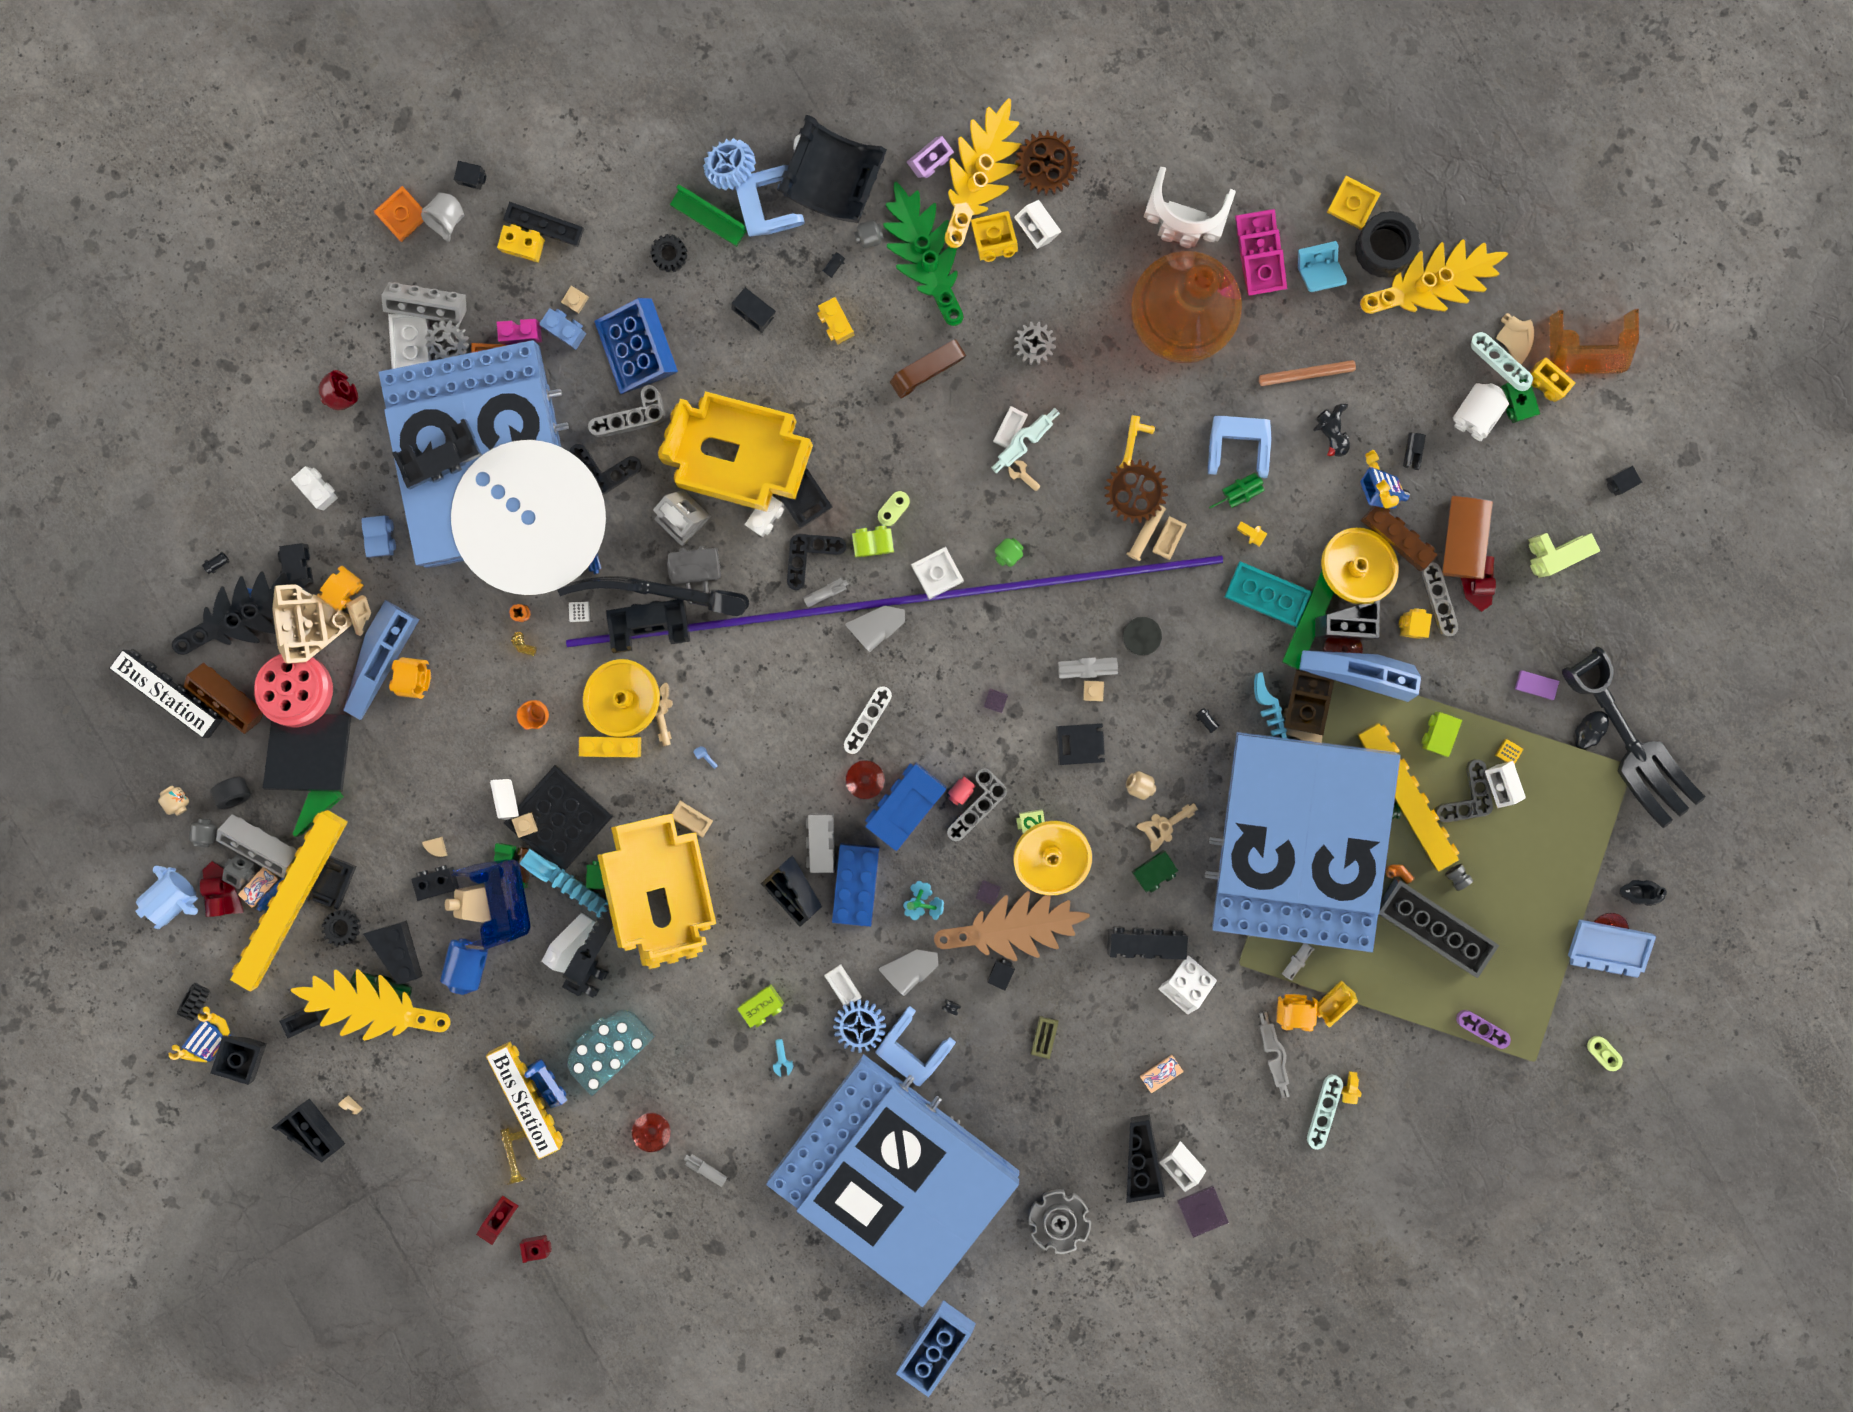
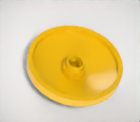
M1365 528L1345 529L1336 534L1327 543L1322 554L1321 566L1327 584L1334 593L1348 602L1355 604L1374 603L1390 593L1397 582L1399 566L1396 554L1391 545L1372 530Z
M627 659L612 660L598 667L589 677L583 693V707L589 722L598 731L613 737H630L644 730L654 719L660 700L658 684L652 673L643 665Z
M1046 821L1034 825L1020 837L1015 846L1013 861L1018 878L1027 888L1043 895H1060L1075 889L1084 881L1091 868L1092 851L1085 835L1075 826L1062 821Z

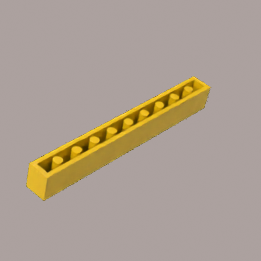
M329 810L318 813L315 816L313 828L304 836L305 842L296 851L294 863L288 866L285 879L277 886L278 892L276 896H273L268 903L269 909L261 916L258 922L260 923L258 929L254 930L249 938L251 940L250 944L243 949L240 955L242 957L240 962L232 969L233 975L230 980L248 991L258 988L348 823V821Z

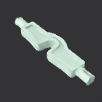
M1053 408L1049 414L1041 415L1029 427L1019 430L1014 435L1011 444L998 456L1000 460L991 467L992 470L998 473L1004 466L1009 467L1015 460L1025 454L1027 447L1023 443V439L1027 437L1032 443L1038 442L1053 425L1051 421L1060 414L1059 411Z

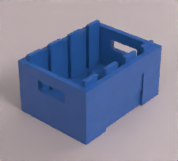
M918 763L914 765L909 764L903 772L905 777L902 780L897 779L890 789L892 793L890 795L885 794L878 804L880 808L878 810L873 809L865 820L867 822L865 827L896 852L946 790V786Z

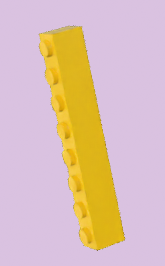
M1376 723L1357 734L1365 748L1400 752L1395 742L1391 743L1387 736L1390 734L1385 725L1381 726L1379 723ZM1403 758L1402 760L1400 759L1395 801L1401 807L1402 813L1430 861L1439 872L1459 861L1457 855L1460 853L1454 843L1450 845L1447 840L1450 837L1444 826L1440 828L1437 823L1440 820L1434 809L1430 811L1427 806L1430 803L1424 792L1420 794L1417 788L1420 785L1414 775H1409L1407 770L1410 768Z

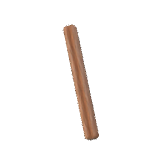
M1352 360L1264 374L1259 376L1260 386L1353 372L1356 370L1355 361Z

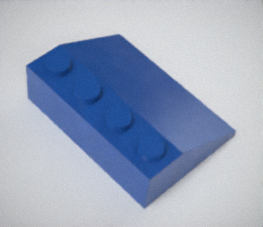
M637 298L594 321L620 394L663 380L678 372L652 298Z

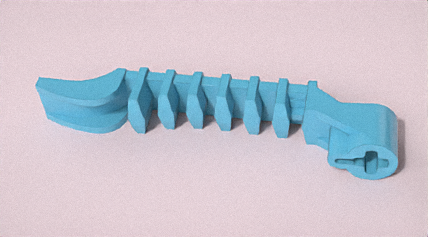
M1263 672L1256 673L1254 679L1255 698L1261 705H1272L1273 707L1261 711V715L1266 717L1274 714L1275 718L1266 721L1268 727L1277 725V729L1270 731L1273 737L1279 735L1281 738H1287V730L1284 728L1283 723L1285 720L1281 714L1282 708L1279 706V701L1267 691Z
M529 849L519 864L544 882L549 880L553 888L559 887L561 893L566 892L570 895L571 899L575 898L578 900L580 905L583 904L588 907V911H594L598 918L601 917V912H606L604 905H608L607 899L602 898L599 893H595L591 888H586L583 882L576 880L574 876L567 874L564 869H560L556 864L544 859L533 850Z

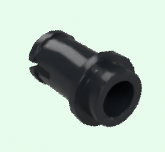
M838 252L831 255V260L822 270L831 278H833L839 267L845 264V258Z
M220 552V554L209 561L205 560L202 566L208 574L216 573L215 570L230 561L224 552Z
M1205 708L1195 715L1197 717L1196 720H1200L1210 733L1220 726L1209 714V710Z

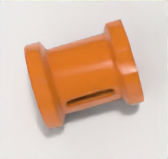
M513 605L509 610L510 617L519 622L527 621L531 615V611L526 605ZM518 609L522 610L523 616H518Z

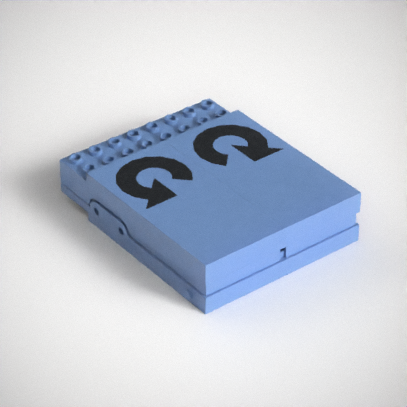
M533 340L379 372L386 406L384 411L393 452H400L406 449L408 445H412L417 455L420 456L452 441L446 427L449 425L454 426L460 423L462 419L468 421L482 455L502 444L520 440L543 441L561 447L558 431L569 429L567 422L556 423L552 397L561 396L562 391L561 389L550 391L546 380L540 346ZM479 457L467 462L466 465L461 467L462 470L457 473H448L444 475V479L438 482L427 481L411 490L406 487L395 461L416 565L431 568L464 561L458 551L452 533V502L460 480ZM480 472L477 474L476 483L479 486L483 487L489 484L490 476L488 473ZM502 485L493 486L491 489L492 497L495 499L503 498L505 495L504 487ZM515 497L509 498L506 502V508L510 512H516L520 508V501ZM526 510L521 515V520L526 525L533 524L536 519L534 512L531 510Z
M1237 732L1223 839L1213 837L1209 839L1212 840L1209 841L1210 844L1222 845L1219 872H1205V874H1209L1205 875V878L1217 879L1212 921L1213 931L1373 952L1401 755L1392 751Z

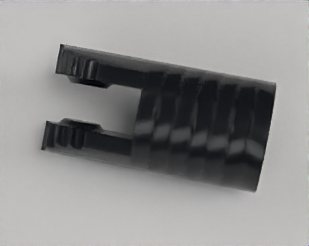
M1408 433L1403 462L1405 468L1412 465L1414 470L1419 471L1426 438L1425 434Z

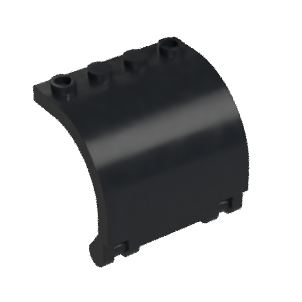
M806 115L804 118L805 124L798 133L800 138L787 171L784 170L782 174L783 180L779 183L777 190L789 199L817 213L841 221L859 223L887 149L882 146L866 145L844 138L819 124L814 117Z

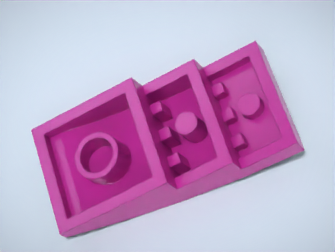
M1275 209L1235 215L1239 250L1248 296L1287 289L1283 249H1281Z

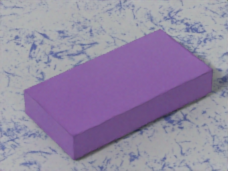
M1521 670L1515 690L1554 700L1559 681Z

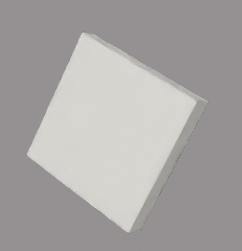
M946 547L911 564L929 600L964 582Z

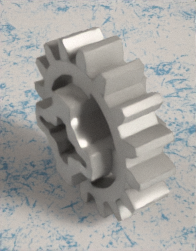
M441 320L440 324L435 322L432 325L433 327L428 329L429 334L425 336V339L429 340V342L425 345L426 347H431L429 353H435L436 360L439 357L444 359L466 354L467 351L465 349L469 347V344L465 341L469 337L463 335L466 331L465 329H458L459 323L454 326L452 325V320L447 324L444 320ZM444 330L443 333L436 334L438 331ZM452 349H458L456 352L450 353Z
M1030 322L1028 328L1026 325H1023V332L1017 331L1020 337L1014 338V341L1018 343L1014 345V349H1019L1017 356L1023 355L1022 361L1025 362L1028 359L1030 365H1032L1033 361L1040 365L1041 359L1047 362V355L1051 357L1053 355L1050 349L1056 348V345L1052 344L1056 341V337H1051L1053 330L1047 331L1048 325H1045L1043 328L1040 327V322L1037 323V326ZM1034 331L1029 337L1025 336L1028 332ZM1040 333H1043L1047 340H1043ZM1034 339H1036L1038 343L1036 347H1032L1033 344L1030 343L1033 342ZM1022 345L1027 347L1029 354L1024 351ZM1040 350L1045 351L1043 354L1036 356V353Z

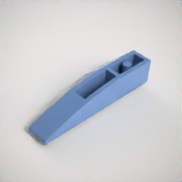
M387 600L382 604L365 634L344 707L345 712L359 720H362L390 672L393 661L397 660L420 620Z
M1302 651L1299 670L1406 702L1419 695L1421 676L1415 665L1378 654Z

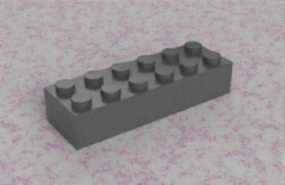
M1394 878L1381 898L1380 916L1476 978L1480 976L1499 947L1497 943L1398 879Z

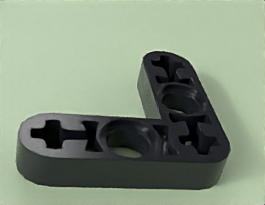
M575 444L569 451L573 455L576 454V449L584 451L581 453L585 460L589 458V460L583 463L585 465H593L595 468L594 478L596 477L600 483L604 482L603 490L601 491L602 495L638 474L642 468L641 461L637 457L629 456L602 473L585 446ZM630 461L637 462L635 470L631 468L626 470L628 475H625V472L620 468L622 465L625 469L629 467ZM615 470L621 472V478L618 481L611 479V473Z
M794 535L790 540L787 574V585L789 588L798 591L804 587L807 553L841 555L847 548L845 540L832 536ZM798 538L805 542L804 545L800 546V552L804 551V555L792 554L793 550L797 551V545L794 544V541H797ZM816 539H821L824 542V547L821 550H816L813 547V542ZM827 539L830 540V544H836L837 541H840L843 548H840L837 552L834 547H829L830 551H826ZM795 557H801L803 560V565L800 568H795L792 565V560ZM791 570H803L802 575L798 573V579L801 580V584H798L797 587H794V584L791 583V580L795 579V573L791 574Z

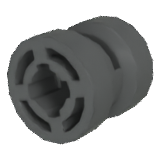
M1462 864L1454 866L1445 874L1449 880L1453 881V886L1457 891L1466 888L1473 882L1471 876L1466 874Z

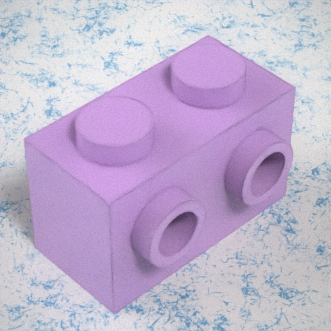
M943 136L936 137L910 158L907 164L918 178H928L935 172L934 169L938 165L942 166L950 159L949 156L954 152Z

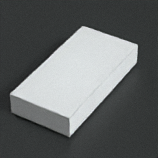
M1010 406L993 442L1007 448L1011 444L1014 435L1021 430L1028 414Z
M841 964L824 975L843 1005L849 1006L850 1001L855 1002L862 998Z

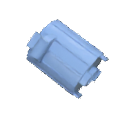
M154 866L153 872L158 877V880L136 901L139 907L136 913L140 918L145 915L150 921L157 924L154 926L156 929L167 925L182 910L185 914L196 915L198 909L193 904L198 899L193 886L186 878L175 872V868Z

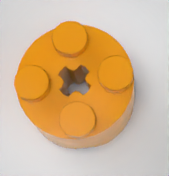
M343 565L338 568L340 572L337 575L333 573L320 589L322 593L317 594L318 597L336 611L338 609L340 611L343 608L346 609V604L352 601L350 597L355 593L358 594L364 587L361 583L362 580Z
M406 657L394 660L392 664V670L394 671L393 679L389 684L390 691H394L397 696L422 699L425 696L422 693L423 691H428L431 679V671L426 667V664L429 665L428 661Z
M1286 994L1283 999L1279 996L1277 1023L1281 1024V1028L1284 1030L1301 1028L1303 1031H1313L1317 1021L1318 1000L1313 997L1312 1001L1307 1000L1306 995Z

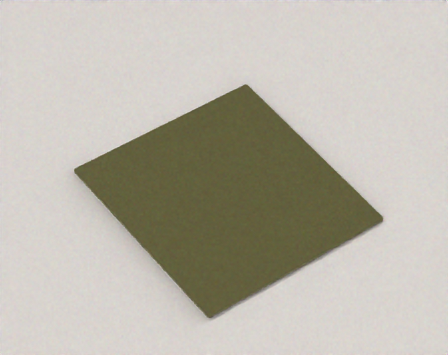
M1335 680L1324 735H1322V743L1365 748L1357 734L1376 723H1379L1381 726L1385 725L1390 734L1387 736L1391 743L1395 742L1400 751L1397 754L1401 755V760L1405 759L1410 768L1407 770L1409 775H1414L1420 785L1417 787L1420 794L1424 792L1430 803L1427 806L1430 811L1433 809L1435 811L1436 807L1441 804L1471 799L1466 770L1469 761L1473 759L1481 760L1485 763L1487 769L1506 763L1495 756L1505 739L1524 749L1514 765L1526 797L1525 799L1514 805L1497 808L1490 788L1493 810L1489 815L1452 822L1437 821L1440 828L1444 826L1450 837L1447 840L1450 845L1454 843L1460 853L1457 855L1459 861L1438 872L1402 811L1400 819L1394 818L1391 822L1385 870L1389 865H1403L1414 877V880L1406 885L1494 941L1499 947L1480 976L1476 978L1378 914L1373 952L1309 944L1315 950L1305 961L1306 965L1304 968L1301 967L1291 981L1282 975V972L1291 962L1292 955H1296L1303 943L1247 935L1239 964L1243 967L1325 994L1342 980L1356 993L1358 1000L1356 1004L1532 1062L1536 1061L1570 960L1568 953L1578 921L1584 918L1627 788L1626 783L1618 773L1620 761L1418 695L1409 702ZM1435 712H1441L1462 720L1449 757L1422 749V738L1425 733H1428L1430 728L1428 722L1431 715H1434ZM1476 763L1475 767H1472V771H1476L1477 777H1473V780L1483 779V776H1478V770L1481 769V766ZM1482 782L1475 784V791L1477 793L1484 791L1485 786ZM1486 795L1476 796V799H1481L1482 803L1478 808L1484 812L1487 804L1483 803L1482 798H1486ZM1463 804L1459 807L1460 815L1464 816L1468 813L1467 805ZM1452 806V811H1446L1443 808L1440 816H1443L1445 819L1447 814H1454V806ZM1458 864H1462L1466 874L1470 875L1473 879L1469 886L1460 891L1455 889L1453 881L1449 880L1445 875L1448 870ZM1384 874L1381 898L1394 878L1405 883L1401 877L1388 878ZM1462 1010H1468L1507 1032L1511 1038L1509 1046L1503 1049L1497 1048L1464 1029L1457 1023V1014ZM1469 1015L1467 1017L1463 1016L1462 1018L1464 1020V1024L1465 1022H1468L1474 1026V1024L1476 1023L1469 1019ZM1480 1025L1478 1028L1479 1033L1482 1035L1486 1034L1489 1029L1488 1025ZM1492 1034V1037L1496 1038L1498 1043L1504 1042L1503 1035Z

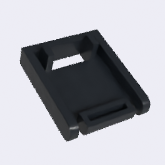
M807 468L804 472L808 477L806 479L802 477L796 499L778 495L800 529L833 508ZM819 503L822 509L808 519H805L803 513Z
M1103 723L1056 726L1058 765L1105 762V758H1098V755H1105L1103 731H1096V728L1103 727ZM1069 735L1070 755H1063L1062 736Z
M329 856L311 889L309 899L331 907L336 900L334 909L338 910L357 866ZM327 861L342 866L341 872L327 867Z

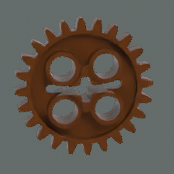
M1047 130L1045 136L1039 131L1037 138L1031 134V141L1028 139L1024 140L1026 146L1020 145L1019 149L1022 152H1017L1016 157L1019 160H1015V165L1020 166L1016 169V173H1022L1019 176V180L1025 179L1024 187L1030 184V192L1036 188L1037 195L1043 190L1045 196H1047L1050 190L1053 195H1055L1056 189L1063 192L1062 185L1067 188L1069 187L1068 180L1074 181L1075 177L1072 174H1077L1078 171L1074 167L1079 165V162L1074 160L1078 157V153H1072L1075 150V146L1069 147L1070 139L1064 142V135L1057 138V132L1055 131L1053 136H1050L1049 130ZM1041 147L1045 150V153L1039 155L1035 152V149ZM1061 153L1063 154L1064 158L1062 160L1055 159L1054 154ZM1046 160L1050 161L1048 166H1044ZM1036 166L1040 169V172L1034 174L1030 171V168ZM1053 171L1056 172L1059 175V177L1056 179H1052L1049 177L1048 174Z
M1131 459L1129 466L1124 461V468L1121 469L1119 466H1116L1118 472L1111 471L1110 474L1113 476V479L1107 478L1106 480L1110 483V486L1104 487V489L1109 490V493L1104 496L1111 499L1106 504H1113L1110 511L1117 510L1116 517L1123 514V521H1126L1128 517L1131 518V523L1134 522L1135 518H1138L1139 523H1141L1142 517L1149 521V514L1156 517L1155 510L1162 511L1159 504H1166V501L1162 499V497L1168 496L1167 493L1163 492L1164 489L1168 488V485H1162L1166 478H1159L1162 471L1155 472L1156 465L1149 468V461L1142 465L1141 459H1139L1138 464H1135L1133 459ZM1128 473L1135 474L1136 482L1133 484L1127 483L1125 476ZM1144 475L1139 491L1142 493L1136 495L1132 507L1129 508L1128 505L1133 495L1131 488L1135 489L1140 476ZM1145 481H1153L1155 488L1152 491L1145 490L1143 487ZM1122 491L1127 492L1129 495V499L1126 502H1121L1118 499V494ZM1145 499L1147 507L1145 509L1137 508V500Z

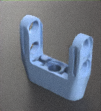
M789 165L752 173V177L746 178L747 183L742 182L740 187L735 186L749 237L768 235L795 228L805 223L802 214L792 213L766 221L763 215L756 187L782 181V174L784 170L787 171Z
M1214 416L1210 435L1208 474H1217L1218 467L1220 466L1222 438L1259 441L1256 470L1258 477L1267 478L1271 449L1270 420Z
M909 1006L887 1033L875 1052L906 1078L909 1075L914 1077L913 1083L920 1087L943 1061L956 1041L950 1037L943 1041L924 1064L896 1042L912 1021V1016L916 1012L915 1009Z

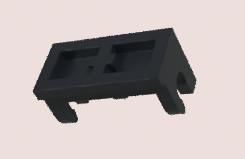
M746 287L733 300L731 305L732 311L760 333H763L774 319L773 316L776 313L773 308Z

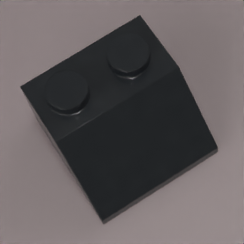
M223 1035L210 1073L249 1085L255 1080L267 1043L246 1037Z

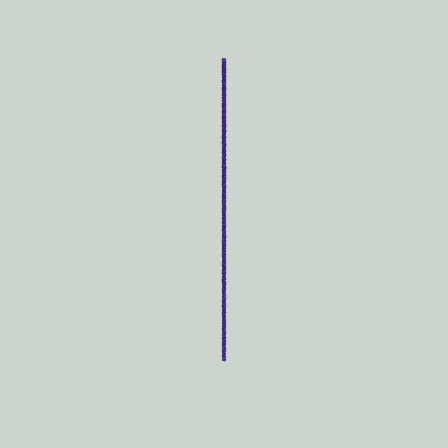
M1223 556L949 590L930 600L925 593L689 624V632L1223 563ZM668 631L631 636V639L668 635ZM607 634L566 640V646L574 647L610 642V636Z

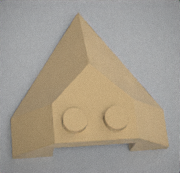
M296 584L275 586L272 611L277 646L286 664L307 662L353 624L349 614L339 609L336 611L320 597L302 590Z

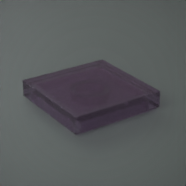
M1213 1185L1177 1200L1193 1238L1229 1223Z

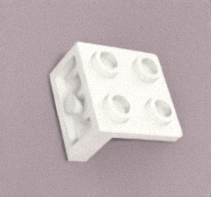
M1187 956V960L1182 961L1173 976L1162 983L1159 990L1186 1014H1190L1200 1007L1217 980L1195 960Z

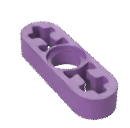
M1462 1010L1457 1014V1023L1464 1029L1497 1048L1503 1049L1509 1046L1511 1038L1507 1032L1468 1010ZM1469 1015V1019L1476 1022L1474 1026L1468 1022L1464 1024L1463 1016L1467 1017ZM1487 1024L1488 1032L1483 1035L1480 1034L1478 1031L1479 1026ZM1492 1034L1503 1035L1504 1042L1498 1043V1040L1492 1037Z

